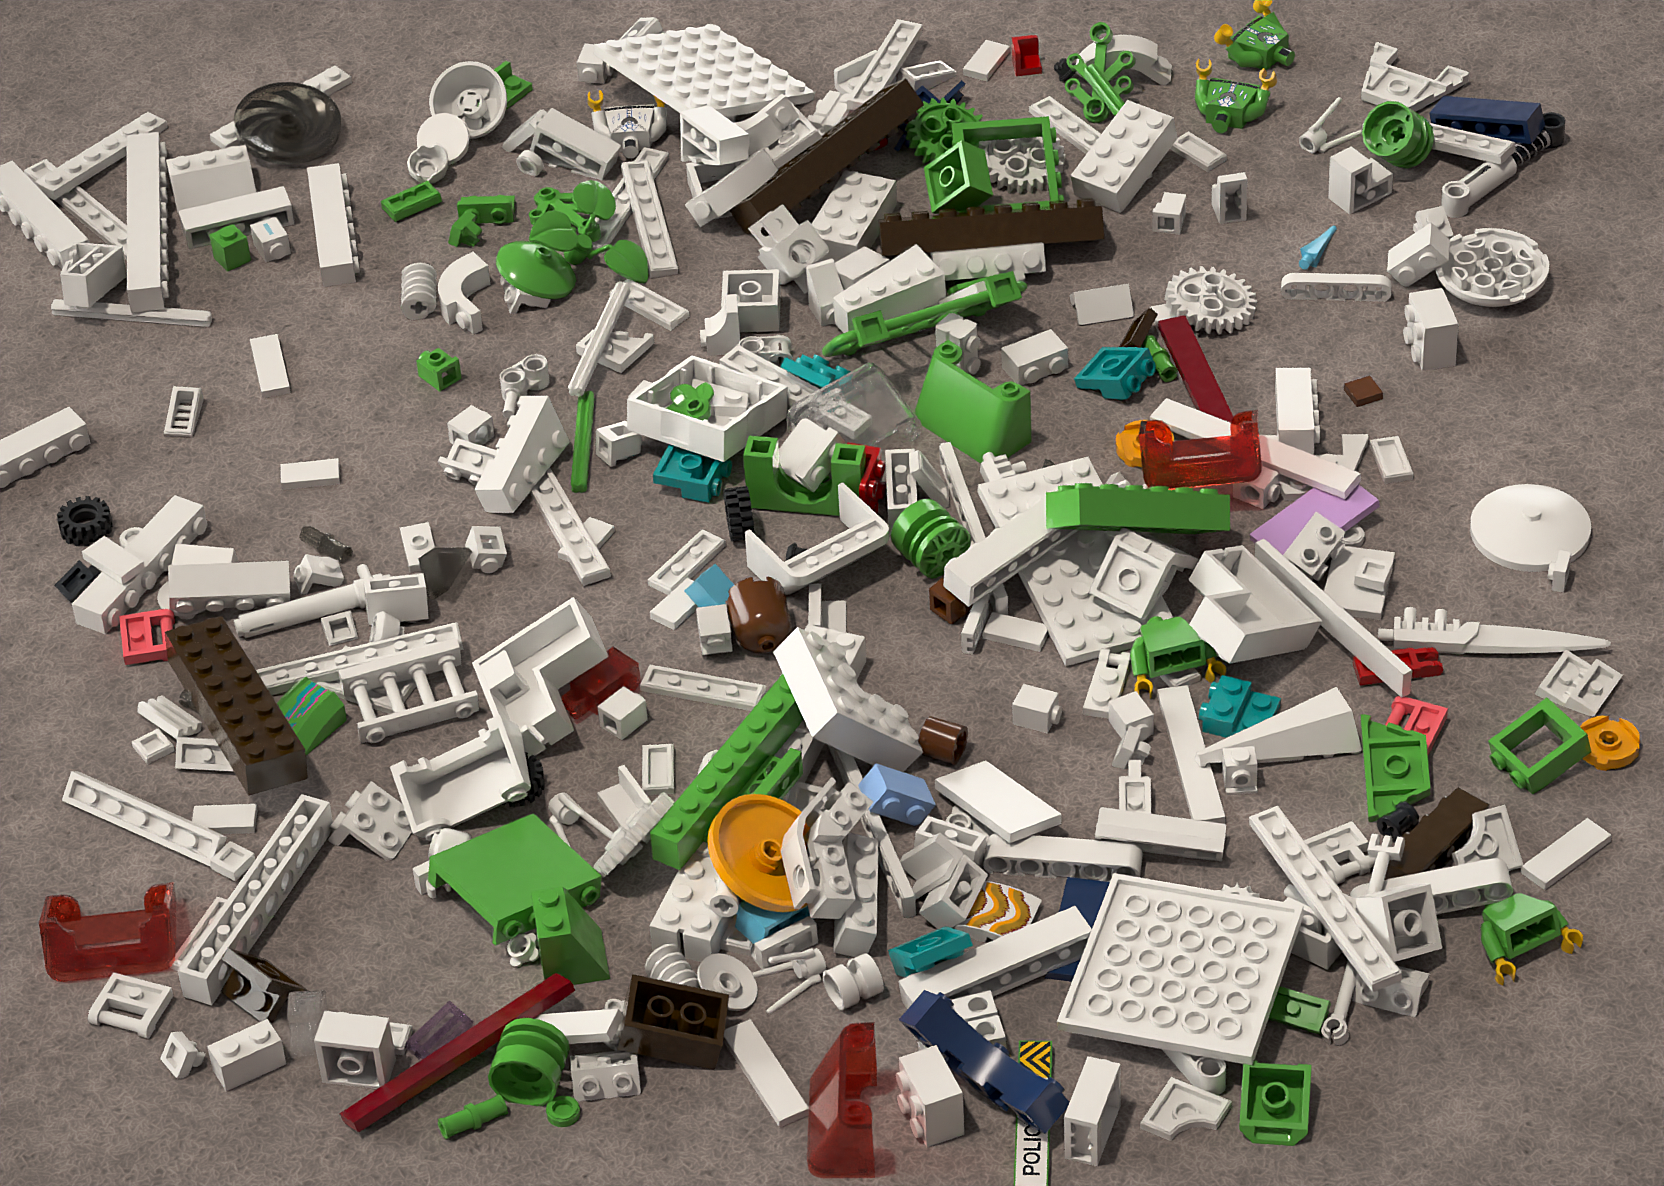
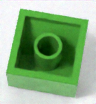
M961 140L924 167L931 211L934 214H939L940 209L955 208L957 211L967 210V207H977L993 196L985 150Z

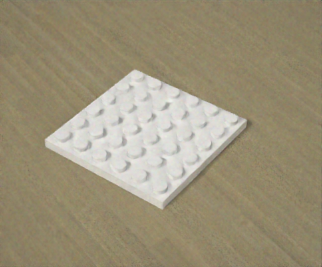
M707 24L705 27L699 28L688 27L686 30L680 31L669 30L662 34H647L637 38L628 37L625 40L619 41L608 40L606 43L595 44L593 54L679 113L709 105L723 116L731 117L761 111L780 94L785 95L793 105L808 103L813 100L815 94L814 91L805 86L804 82L794 79L788 75L787 71L777 68L771 64L769 59L762 58L752 48L742 45L737 41V38L727 35L720 30L719 26Z
M1113 873L1058 1017V1030L1253 1065L1304 916V906Z

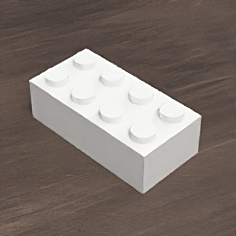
M1127 100L1070 175L1074 195L1081 198H1093L1096 203L1121 213L1177 140L1174 117Z
M844 171L811 224L826 243L829 250L828 254L820 261L832 258L834 262H837L864 246L869 249L872 247L879 235L878 219H884V214L892 213L897 205L896 180L862 174L856 171Z

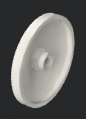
M1519 484L1498 489L1481 499L1471 515L1470 533L1475 546L1491 561L1514 570L1541 572L1549 570L1551 561L1556 562L1559 550L1571 552L1570 563L1584 553L1590 542L1591 521L1585 508L1565 492L1543 485Z

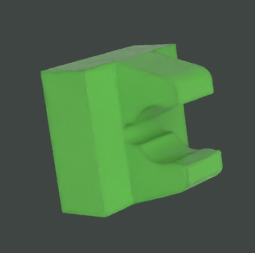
M467 210L452 225L448 244L458 247L461 243L474 247L480 241L477 237L482 233V229L475 223V214Z

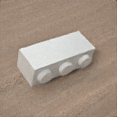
M914 448L885 450L889 535H891L893 525L901 512L909 505L917 502L916 480L910 474L909 454L915 451Z

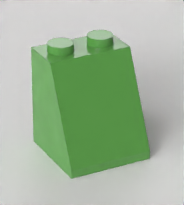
M563 886L531 891L544 980L555 973L570 980L573 985L609 980L610 975L602 930Z

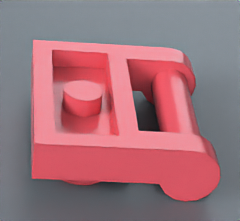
M160 609L119 616L125 665L161 659L168 661L165 631L173 629L175 615L172 610ZM154 625L161 627L162 644L160 645L153 644L152 626Z
M1400 696L1395 697L1391 705L1392 712L1385 725L1387 726L1389 722L1399 725L1404 715L1411 714L1404 730H1413L1426 735L1427 754L1429 755L1447 719L1448 708L1405 696L1402 698Z

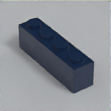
M1443 96L1429 113L1432 124L1515 143L1532 144L1545 127L1541 103Z

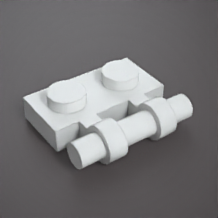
M1352 821L1304 840L1336 885L1345 882V878L1359 873V875L1370 872V868L1375 865L1376 858L1363 854V852L1368 851V840ZM1348 858H1349L1350 861H1351V862H1349V863H1347V864H1344V865H1342V866H1340V865L1338 864V862L1343 861V860L1348 859Z

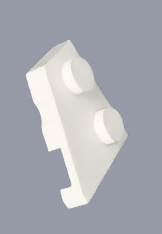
M594 330L576 344L577 354L583 355ZM612 332L598 363L622 373L654 344V336L650 333H645L644 338L628 337V332Z
M693 379L692 387L696 389L705 381ZM709 383L714 390V396L709 402L711 405L710 416L738 417L748 409L747 393Z

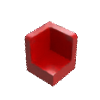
M1037 35L1012 37V62L1016 76L1042 74Z

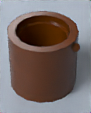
M929 716L923 724L918 740L923 751L921 755L956 765L966 748L968 728L961 724Z

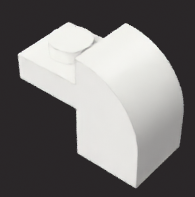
M726 604L696 608L702 655L732 652L731 629Z

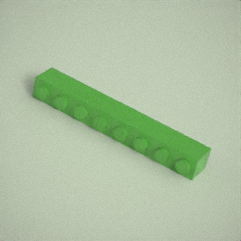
M784 674L779 677L650 832L654 860L681 870L704 842L703 835L710 828L713 819L722 807L735 798L770 755L774 756L804 720Z

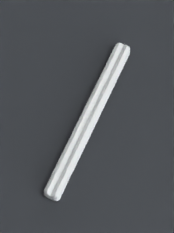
M619 281L616 283L568 385L571 396L576 395L580 397L584 394L631 292L628 282L623 283Z
M55 299L51 304L52 314L58 316L209 327L212 322L211 312L204 310L164 307L161 310L131 313L130 305L95 302L88 309H77L75 306L64 305V300Z

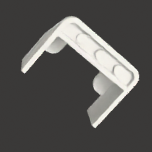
M844 483L838 485L840 520L849 528L848 530L783 562L749 529L745 531L747 567L763 581H767L766 577L778 580L784 588L785 595H790L885 545L889 540V527Z

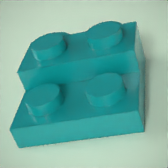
M1102 347L1077 374L1074 381L1077 388L1100 389L1103 398L1125 400L1140 390L1141 383L1146 380L1147 376L1154 375L1156 366L1149 348Z
M802 354L801 358L797 357L796 361L785 357L781 368L845 402H849L852 399L859 385V382L851 378V371L839 365L835 369L828 367L830 362L814 354L813 358Z
M669 444L653 473V483L681 488L683 498L710 502L712 496H719L721 492L722 477L728 478L730 476L732 461L727 459L725 462Z
M1222 675L1219 682L1213 681L1211 683L1208 694L1210 702H1203L1200 707L1199 720L1203 721L1202 732L1228 738L1275 716L1280 708L1281 698L1251 691L1252 682Z
M945 926L889 949L888 952L896 975L906 978L911 974L929 970L942 961L962 956L965 953L964 949L973 946L969 933Z

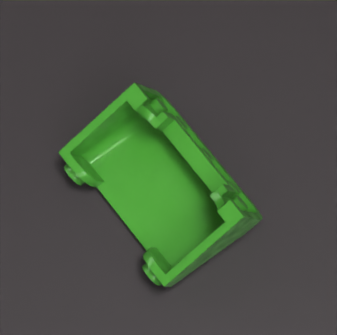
M950 340L945 341L934 350L915 408L916 421L943 440L951 442V445L979 463L984 462L983 455L987 452H992L994 457L1006 454L1007 458L1031 443L1030 391L1020 384L1011 381L1005 382L994 389L990 388L956 366L962 360V349Z

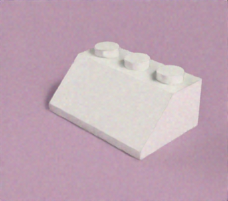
M246 145L231 146L226 149L205 151L199 154L178 156L166 160L177 213L180 210L256 193Z

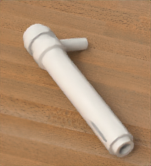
M361 564L357 567L360 579L354 580L353 584L238 615L239 619L234 620L238 637L244 636L249 638L360 607L364 609L366 608L364 579L390 577V574L383 576L381 573L371 575L368 566Z

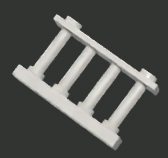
M457 638L339 670L340 686L344 697L353 694L356 696L364 719L363 722L357 723L360 743H377L386 736L455 717L467 718L474 712L479 711L476 690L468 693L464 692L455 666L461 665L460 646ZM443 670L453 697L435 701L426 674ZM413 678L423 705L405 709L396 683ZM384 686L394 713L376 718L367 691Z

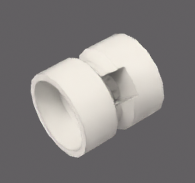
M867 953L848 960L847 967L840 964L823 973V982L828 996L839 1010H844L857 1004L860 997L868 999L883 992L884 989L881 973L875 961Z

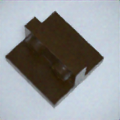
M230 948L227 949L222 957V960L234 969L220 992L261 1022L268 1019L270 1024L273 1023L287 998L301 1001L309 991L264 958Z

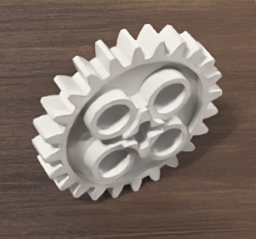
M1042 137L979 141V148L985 150L991 183L998 182L997 189L1007 186V193H1010L1015 188L1018 194H1021L1023 189H1027L1028 192L1032 193L1034 187L1043 190V184L1048 185ZM1056 138V143H1052L1053 149H1058L1059 165L1055 166V172L1062 173L1065 161V154H1063L1064 146L1059 145L1060 139Z
M1200 266L1198 272L1193 268H1189L1188 273L1181 270L1179 276L1173 275L1172 281L1168 282L1164 300H1166L1165 306L1170 308V315L1177 314V317L1185 315L1190 326L1192 324L1196 326V331L1205 328L1206 332L1210 334L1211 330L1215 329L1218 334H1221L1222 329L1232 333L1233 327L1241 330L1243 324L1249 325V321L1253 319L1256 309V293L1251 292L1252 286H1244V279L1235 280V273L1227 276L1224 269L1218 273L1214 267H1211L1210 271H1206L1203 266Z
M662 792L649 806L644 804L637 812L634 811L624 822L628 828L625 829L620 825L611 835V840L604 848L606 850L605 853L598 859L593 868L605 877L618 863L624 865L631 856L634 857L643 847L640 840L642 839L646 844L651 839L650 832L673 805L674 801L665 792Z

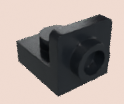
M78 560L54 586L73 603L99 576L101 571L93 565L88 568Z

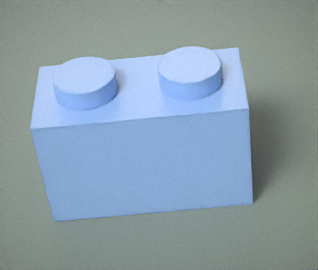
M877 763L858 785L860 791L873 801V804L869 807L870 812L914 826L921 824L936 805L924 779Z

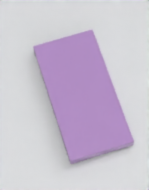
M1359 484L1346 499L1314 487L1250 533V540L1255 543L1265 539L1283 555L1315 512H1318L1346 532L1379 508V500Z

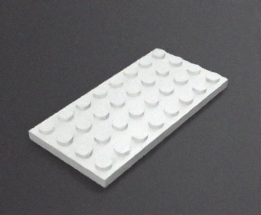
M1084 457L978 484L977 493L995 528H1001L1010 522L1016 514L1023 513L1032 507L1038 499L1045 498L1046 492H1053L1058 485L1065 484L1074 477L1081 483H1093V486L1100 487L1102 482L1089 457ZM1078 530L1018 572L1065 666L1099 658L1101 648L1110 649L1111 653L1131 649L1135 639L1141 637L1140 627L1147 624L1152 617L1159 616L1163 620L1173 618L1163 597L1159 599L1145 619H1140L1088 593L1115 536L1119 533L1118 531Z

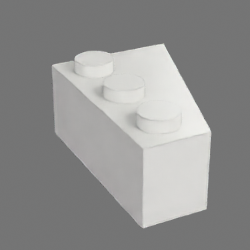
M707 105L680 112L682 162H704V164L720 166L748 159V148H750L751 144L748 133L711 106Z
M551 108L536 126L530 151L536 153L543 162L550 163L549 167L557 168L562 166L572 169L571 173L603 180L617 162L621 145Z
M73 242V251H70L68 254L69 261H65L60 274L64 305L75 306L77 309H88L126 278L123 246Z

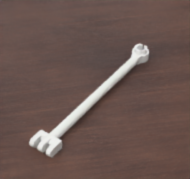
M1371 835L1367 850L1369 857L1376 858L1366 895L1381 891L1389 860L1401 861L1405 847L1404 837H1397L1395 846L1392 847V836L1385 835L1382 846H1380V835ZM1349 960L1334 1013L1324 1021L1321 1027L1323 1039L1328 1044H1331L1332 1037L1330 1029L1339 1027L1333 1030L1335 1046L1346 1043L1349 1038L1346 1016L1354 991L1357 973Z

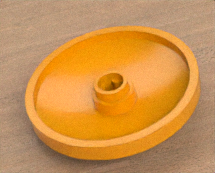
M749 794L729 801L718 812L710 825L708 850L713 866L722 881L741 899L764 910L792 912L799 909H794L781 855V847L785 833L802 812L793 805L776 797ZM806 824L804 825L803 837L810 829ZM805 903V904L801 907V909L804 908V907H806L808 904Z

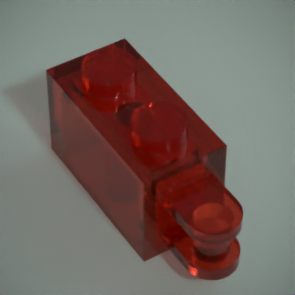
M613 646L606 651L609 657L570 681V690L561 697L566 711L568 710L570 716L574 719H579L588 711L598 715V706L623 686L634 692L641 683L639 663Z

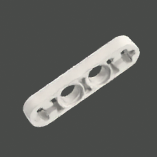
M1289 273L1282 278L1281 294L1285 299L1296 300L1326 298V300L1340 301L1355 299V301L1385 302L1391 297V281L1384 275ZM1319 284H1326L1329 286V289L1318 291L1314 287ZM1291 285H1297V289H1291ZM1355 285L1358 289L1354 292H1347L1343 287ZM1376 287H1382L1381 291H1376Z

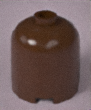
M749 577L737 582L729 589V597L725 601L737 641L744 649L752 653H765L776 650L791 634V619L784 588L778 580L772 577H766L767 581H754L753 577Z

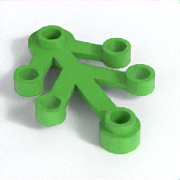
M1098 22L1091 27L1090 37L1096 44L1094 65L1110 82L1123 69L1132 68L1135 65L1136 59L1130 51H1123L1119 54L1118 59L1105 71L1107 44L1111 42L1113 32L1104 22ZM1101 34H1107L1103 39H1099ZM1077 53L1069 55L1066 61L1072 71L1078 72L1088 82L1083 73L1084 68L1088 66L1084 63L1082 57ZM1131 57L1129 62L1123 63L1124 58ZM1075 59H1079V63L1073 66L1072 62ZM1121 76L1117 79L1116 85L1113 88L1120 96L1121 94L1130 93L1134 88V84L1128 76ZM1070 78L1066 81L1065 90L1070 96H1075L1084 105L1083 113L1088 121L1100 123L1108 117L1110 109L1094 88H1092L1091 97L1082 89L1078 79ZM1124 82H1129L1126 88H1121ZM1073 84H1077V88L1075 90H1070V87ZM1096 108H1101L1099 113L1093 114Z
M551 187L539 190L534 196L535 204L538 207L529 212L532 225L547 211L555 210L562 212L578 228L579 235L589 220L577 214L582 212L575 207L574 203H563L573 202L572 193H560ZM595 220L586 234L591 238L592 242L601 238L600 226Z

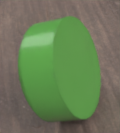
M570 1096L553 1098L546 1106L548 1121L557 1127L573 1125L580 1117L579 1103Z

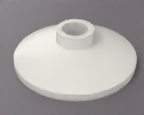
M717 953L707 956L700 963L697 977L701 989L729 994L727 1010L741 1011L750 1007L755 1001L758 991L756 980L749 968L740 960L727 954Z

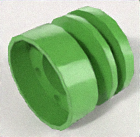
M1387 101L1378 104L1369 112L1363 124L1362 136L1368 150L1396 167L1411 168L1417 166L1427 158L1432 149L1434 133L1429 121L1400 102Z
M922 499L909 505L901 512L893 525L891 542L924 576L934 579L944 574V568L952 558L959 557L969 549L971 535L937 501Z
M522 1018L511 1021L505 1026L501 1034L497 1053L488 1073L489 1085L497 1095L500 1094L505 1101L510 1103L544 1106L553 1100L557 1092L561 1072L570 1051L568 1039L554 1025L540 1019Z

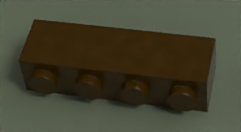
M1459 787L1449 796H1444L1430 814H1425L1411 832H1406L1402 836L1405 838V847L1401 861L1389 860L1384 880L1442 869L1453 859L1452 853L1463 848L1470 839L1473 830L1472 814L1489 809V804Z

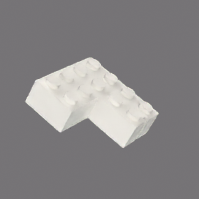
M1243 545L1228 547L1225 550L1204 551L1189 578V581L1197 588V591L1204 596L1189 625L1198 633L1200 639L1209 643L1218 652L1219 657L1229 664L1304 650L1308 647L1322 623V620Z
M573 597L472 663L493 717L502 715L519 726L523 737L525 752H528L529 758L532 754L535 756L545 750L544 744L549 742L550 745H553L574 731L558 689L609 656L592 617ZM503 650L509 654L514 668L527 681L530 688L528 692L506 706L489 690L480 665Z
M797 627L773 652L812 738L869 764L875 765L877 763L904 772L923 753L918 743L919 736L911 728L907 719L908 713L898 704L892 705L884 701L877 694L871 695L863 691L855 679V671L849 666L845 658V650L838 643H830L813 631L809 633Z

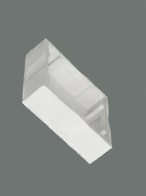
M690 356L671 369L663 378L649 384L627 399V430L725 462L746 447L749 436H761L787 417L788 386L758 376L740 373L726 366ZM693 379L748 394V409L738 417L710 416L708 420L704 419L702 421L665 408L673 403L670 398L672 389L681 384L692 386Z

